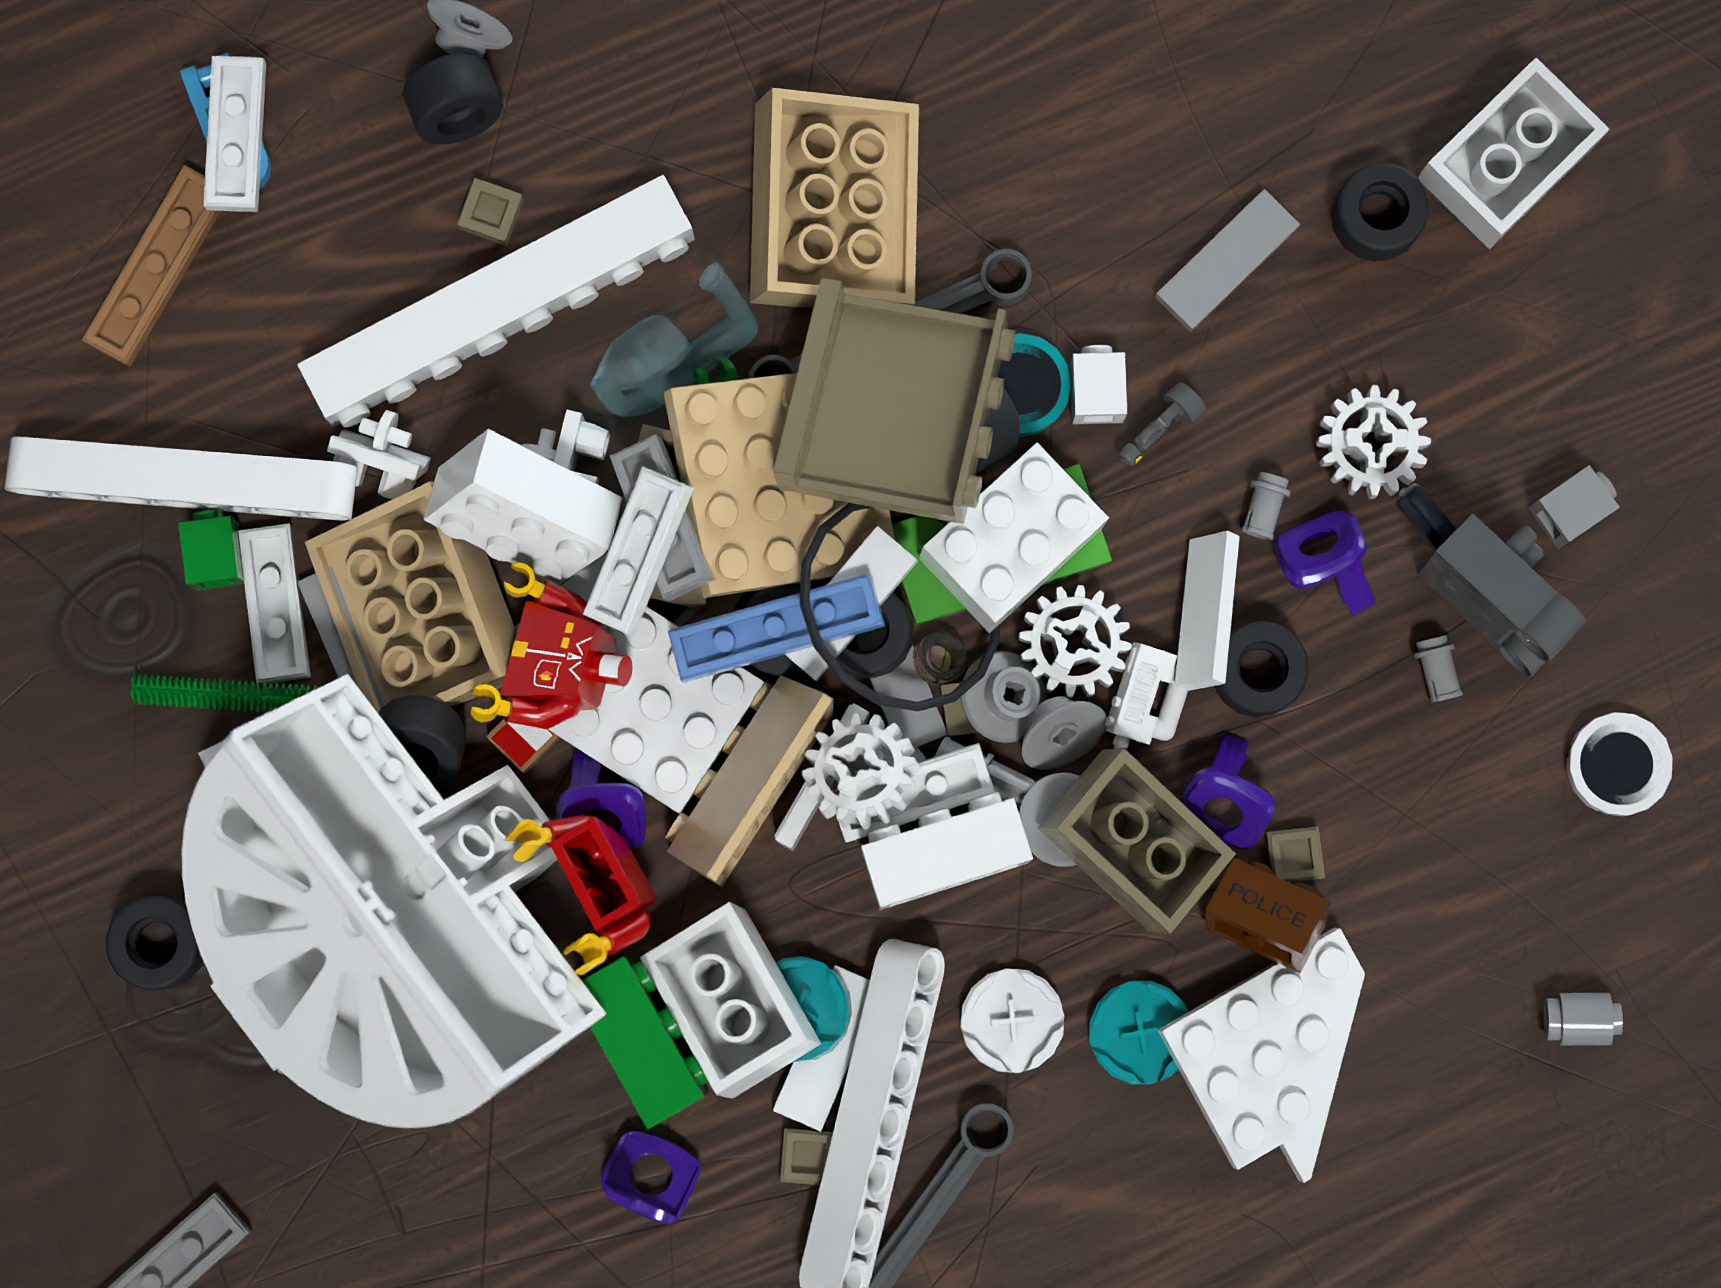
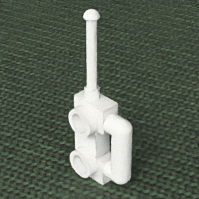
M1133 642L1130 654L1125 661L1126 667L1117 696H1114L1112 699V707L1105 723L1107 726L1106 731L1115 734L1113 741L1114 749L1128 748L1130 739L1150 745L1152 738L1168 741L1174 736L1188 691L1175 686L1177 655ZM1164 681L1169 684L1159 716L1149 715L1159 682Z

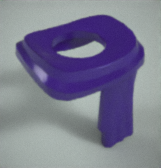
M1341 510L1330 512L1289 529L1275 540L1274 548L1278 562L1285 578L1293 587L1309 588L1337 577L1343 604H1348L1352 615H1357L1368 606L1375 604L1374 595L1361 566V559L1366 553L1367 543L1354 514H1348ZM1332 533L1338 537L1336 545L1325 554L1307 556L1300 552V546L1304 542L1316 540Z
M1224 734L1220 739L1211 767L1202 769L1192 776L1179 801L1227 846L1248 850L1255 845L1268 825L1274 811L1275 801L1266 789L1238 776L1248 757L1246 750L1249 743L1246 740ZM1213 798L1229 799L1241 809L1243 821L1237 826L1226 827L1217 820L1207 816L1204 805Z
M579 749L573 750L571 783L568 790L564 791L557 800V819L583 815L592 810H608L616 814L620 819L622 826L617 833L623 836L629 847H640L646 835L645 804L641 791L630 784H598L602 764Z
M630 1129L621 1135L607 1162L602 1175V1189L605 1192V1196L616 1204L657 1223L672 1224L682 1214L700 1175L701 1164L688 1150L659 1134L644 1129ZM644 1155H660L668 1161L672 1168L671 1184L659 1195L650 1196L642 1194L632 1183V1167L637 1159Z

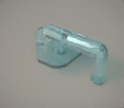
M713 263L709 265L702 273L699 285L702 289L710 290L728 315L726 319L689 344L685 336L666 316L654 315L638 322L610 344L590 386L602 405L612 414L625 417L655 411L665 403L664 392L670 388L685 387L695 382L693 378L694 369L699 367L708 373L719 365L716 357L722 355L729 358L755 338L758 332L756 317L734 282L724 272L721 264ZM635 388L625 396L621 391Z

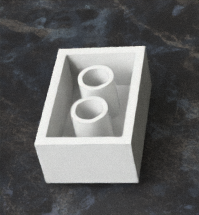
M1535 58L1427 163L1418 179L1487 248L1491 249L1596 146L1609 131V128L1548 68Z
M487 429L438 467L423 520L439 527L449 537L463 539L486 550V553L496 560L512 564L519 562L527 564L533 570L535 579L544 582L549 580L559 585L608 552L623 498Z
M1036 443L980 494L976 508H967L964 524L949 522L923 546L919 559L990 633L1098 534L1109 517L1054 459Z
M994 793L970 801L969 805H967L969 812L955 817H951L948 808L920 817L917 821L919 828L901 833L897 824L869 833V844L861 846V853L879 910L1019 867L1033 860L1014 798L1002 801L1000 794Z
M728 902L640 957L716 1095L733 1099L821 1044L746 909Z

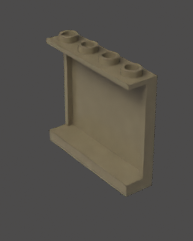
M821 277L773 470L779 489L964 524L967 508H976L980 496L982 478L975 476L979 458L987 459L990 453L993 428L986 427L990 409L999 410L1002 401L1004 379L998 378L1001 361H1010L1015 343V330L1008 329L1006 310L998 309L996 320L850 295L845 294L842 281Z

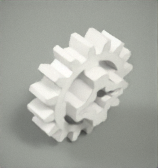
M1378 385L1370 387L1366 398L1362 397L1357 388L1352 389L1348 393L1349 405L1337 399L1330 406L1337 418L1324 416L1320 421L1319 425L1329 432V434L1319 436L1316 440V446L1327 448L1329 452L1319 461L1320 466L1334 465L1337 471L1333 474L1330 481L1333 484L1341 481L1343 478L1350 481L1348 485V494L1353 495L1361 486L1366 487L1368 499H1374L1379 493L1380 486H1383L1389 496H1392L1399 491L1397 479L1407 485H1410L1416 479L1410 466L1422 468L1427 463V459L1417 453L1418 450L1427 448L1431 444V438L1419 436L1418 431L1427 423L1426 418L1413 420L1410 413L1413 411L1416 403L1412 400L1403 406L1397 403L1399 391L1393 389L1386 398L1380 397ZM1362 411L1360 426L1342 431L1345 421L1353 414ZM1386 414L1394 418L1402 429H1397L1386 418ZM1371 429L1375 440L1384 443L1376 453L1372 452L1370 443H1363L1362 441L1371 432ZM1405 454L1402 462L1396 469L1384 474L1386 458L1388 456ZM1344 455H1350L1360 466V471L1354 468Z
M1078 585L1074 597H1067L1065 590L1059 587L1055 591L1056 602L1051 603L1043 596L1037 600L1038 607L1042 612L1040 615L1031 612L1026 613L1024 620L1033 629L1032 631L1019 633L1018 640L1030 644V649L1020 655L1021 662H1035L1036 667L1031 672L1034 678L1038 679L1044 675L1049 679L1046 684V692L1051 693L1059 684L1065 686V697L1071 699L1076 691V687H1082L1086 696L1091 697L1095 693L1094 682L1099 681L1106 688L1113 684L1111 675L1108 673L1109 669L1123 672L1126 664L1117 655L1118 653L1129 652L1132 644L1120 640L1119 635L1128 631L1130 625L1129 622H1115L1114 617L1121 607L1115 604L1105 609L1101 605L1104 598L1102 591H1099L1090 600L1085 598L1083 585ZM1081 609L1079 616L1070 620L1061 621L1051 617L1062 610ZM1098 619L1107 631L1109 648L1098 640L1094 627ZM1077 630L1084 634L1082 643L1088 649L1079 648L1075 654H1071L1065 650L1068 641L1061 636L1062 634L1071 636ZM1040 636L1044 637L1043 639L1052 645L1055 655L1052 666L1047 662L1042 653ZM1086 662L1092 666L1096 665L1099 667L1086 675H1068L1072 666Z
M855 713L851 719V726L845 728L838 719L833 720L832 724L835 733L829 737L824 733L818 732L815 736L821 744L820 750H806L805 753L810 764L814 766L802 771V776L807 784L813 785L807 790L810 799L814 804L821 803L819 809L825 818L829 819L837 813L839 823L845 828L851 824L853 817L858 818L863 829H869L871 817L878 815L885 824L888 823L890 818L887 809L893 805L897 809L904 811L907 806L901 797L902 792H916L917 789L914 780L908 776L920 771L916 759L909 757L915 751L908 738L901 739L903 734L895 723L884 730V722L880 715L875 714L869 724L864 725L860 715ZM883 746L892 753L894 767L889 766L887 761L883 760ZM866 765L870 767L868 771L864 770ZM854 771L858 772L856 777H853L852 775ZM828 775L833 776L836 781H839L837 786L840 791L839 796L831 791Z

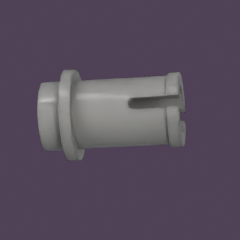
M1259 472L1257 481L1252 480L1250 484L1254 488V492L1241 532L1257 538L1273 540V532L1284 497H1290L1291 492L1287 490L1289 480L1273 474Z
M1447 635L1416 642L1418 653H1414L1415 659H1421L1430 694V703L1463 695L1451 650L1456 649L1455 644L1449 645Z

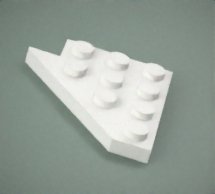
M1333 928L1320 935L1301 973L1274 962L1157 1030L1234 1169L1239 1170L1280 1146L1298 1181L1305 1183L1312 1177L1365 976L1360 963L1340 928Z

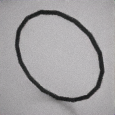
M854 503L846 504L818 527L801 563L800 608L813 647L841 683L877 705L919 712L956 702L985 676L1000 642L1001 623L991 631V638L977 670L951 693L918 702L882 696L849 676L823 644L810 607L812 562L828 531L853 511L871 508L870 506ZM935 519V520H937L938 522H940L941 524H943V525H945V526L950 522V521Z

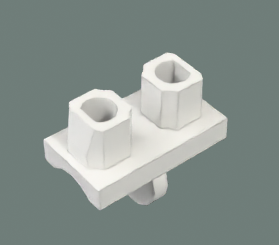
M386 410L379 423L366 418L361 420L359 432L372 436L374 439L343 429L339 437L331 436L327 452L335 454L333 462L346 463L357 467V487L363 483L368 465L384 470L377 493L393 500L413 489L416 480L427 473L431 458L391 445L393 443L408 448L411 443L412 433L397 429L398 413Z
M566 410L557 450L552 449L556 432L544 428L541 429L538 445L523 444L522 446L574 472L578 454L604 460L610 434L608 430L586 422L582 413ZM574 472L598 485L597 477Z

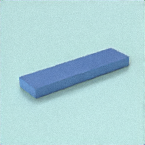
M870 574L810 590V607L823 644L885 626L873 578ZM800 593L668 630L680 681L683 683L813 647L800 608Z

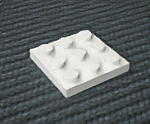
M646 607L635 635L625 634L614 628L610 633L616 639L614 654L627 655L632 660L633 671L629 683L624 687L606 684L601 704L595 710H580L576 717L548 730L680 814L691 799L700 781L720 754L731 733L749 709L764 681L739 667L686 683L681 682L668 630L679 627Z

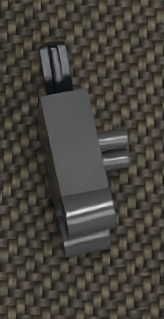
M1417 483L1410 485L1408 488H1403L1398 493L1396 506L1435 551L1418 576L1489 641L1520 673L1527 677H1533L1546 662H1550L1586 625L1585 617L1576 606L1559 594L1532 569L1544 557V551L1535 543L1537 535L1530 527L1521 526L1504 543L1474 514L1456 529L1424 488Z

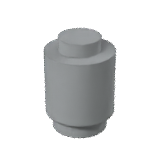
M1558 993L1557 998H1545L1543 1006L1545 1039L1558 1040L1560 1046L1612 1045L1613 1035L1622 1034V1006L1620 1003H1612L1610 993Z

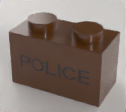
M1233 857L1205 909L1206 930L1301 973L1328 922L1329 901L1324 899L1317 889L1308 884L1296 883L1293 885L1276 877V874L1262 863L1256 861L1245 863Z

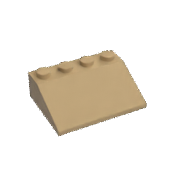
M772 88L755 103L750 303L814 307L820 280L823 277L842 281L845 294L912 306L915 304L919 104Z
M434 482L425 483L305 542L358 688L377 713L380 711V706L332 580L329 567L332 566L384 705L395 698L407 695L432 697L452 707L476 698V696L472 695L473 689L481 684H488L496 689L502 687L517 635L486 550L463 539L449 537L439 527L423 520Z
M781 675L775 685L767 681L763 684L750 705V708L757 711L746 729L737 725L722 748V751L729 755L718 773L711 768L707 771L693 794L700 798V801L690 816L683 812L680 813L665 839L672 843L667 850L670 855L720 887L724 885L806 757V750H811L817 740L815 735L823 731L834 714L832 698Z

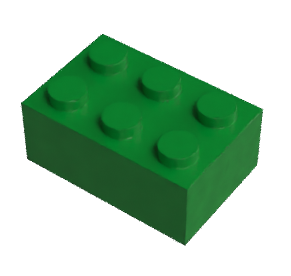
M624 956L582 980L606 1012V1015L590 1028L647 1129L652 1128L709 1094L704 1086L709 1081L694 1054L687 1056L678 1039L683 1034L668 1007L661 1010L652 993L658 989L642 961L635 964L632 958Z

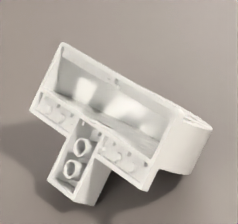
M348 674L233 730L222 742L223 747L209 762L200 777L188 807L182 845V875L185 899L200 954L213 981L210 987L273 1071L279 1069L299 1087L320 1101L364 1121L392 1127H431L451 1122L469 1114L548 1059L561 1047L606 1015L600 1004L514 893L540 876L557 860V857L552 848L547 847L545 843L525 862L516 861L512 857L522 844L515 840L506 842L504 839L518 823L524 819H530L542 827V824L550 821V819L508 765L443 800Z

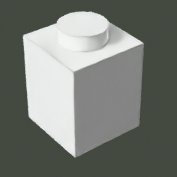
M1107 345L1083 347L1081 349L1082 354H1073L1070 362L1072 424L1123 423L1127 415L1125 352L1112 353V347Z

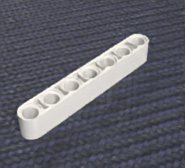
M12 437L10 440L4 489L18 494L328 520H351L357 467L346 463L322 460Z
M888 939L882 944L876 955L799 1274L801 1288H869L944 976V957L941 951L936 948L898 939Z

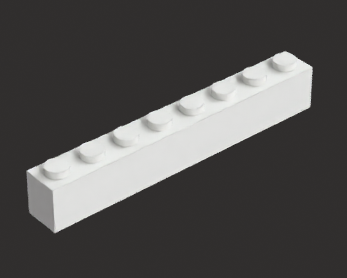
M663 174L297 365L325 419L333 427L342 424L344 428L360 423L362 418L369 417L371 414L369 409L383 401L388 400L389 404H393L408 398L416 392V384L432 376L435 380H440L454 374L462 367L460 361L478 352L480 356H487L500 350L508 343L506 338L522 329L526 333L541 329L553 320L551 314L570 305L571 309H577L589 304L598 297L597 290L614 281L617 286L627 284L643 274V266L659 258L662 262H668L681 256L689 249L688 243L695 240L692 226Z

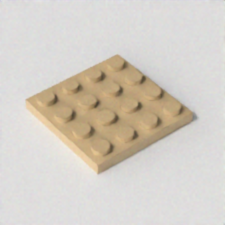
M797 373L676 387L664 392L680 481L694 488L687 506L702 551L716 579L701 587L703 598L761 590L788 584H800L801 563L818 527L849 503L780 490L777 485L773 470ZM875 507L853 511L828 531L812 562L811 582L833 579L877 526L895 540L890 511Z

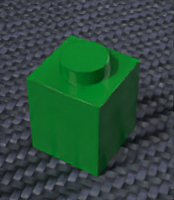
M206 510L194 513L193 521L178 523L186 585L199 591L244 584L238 534L241 528L238 521L231 516H224L223 510Z

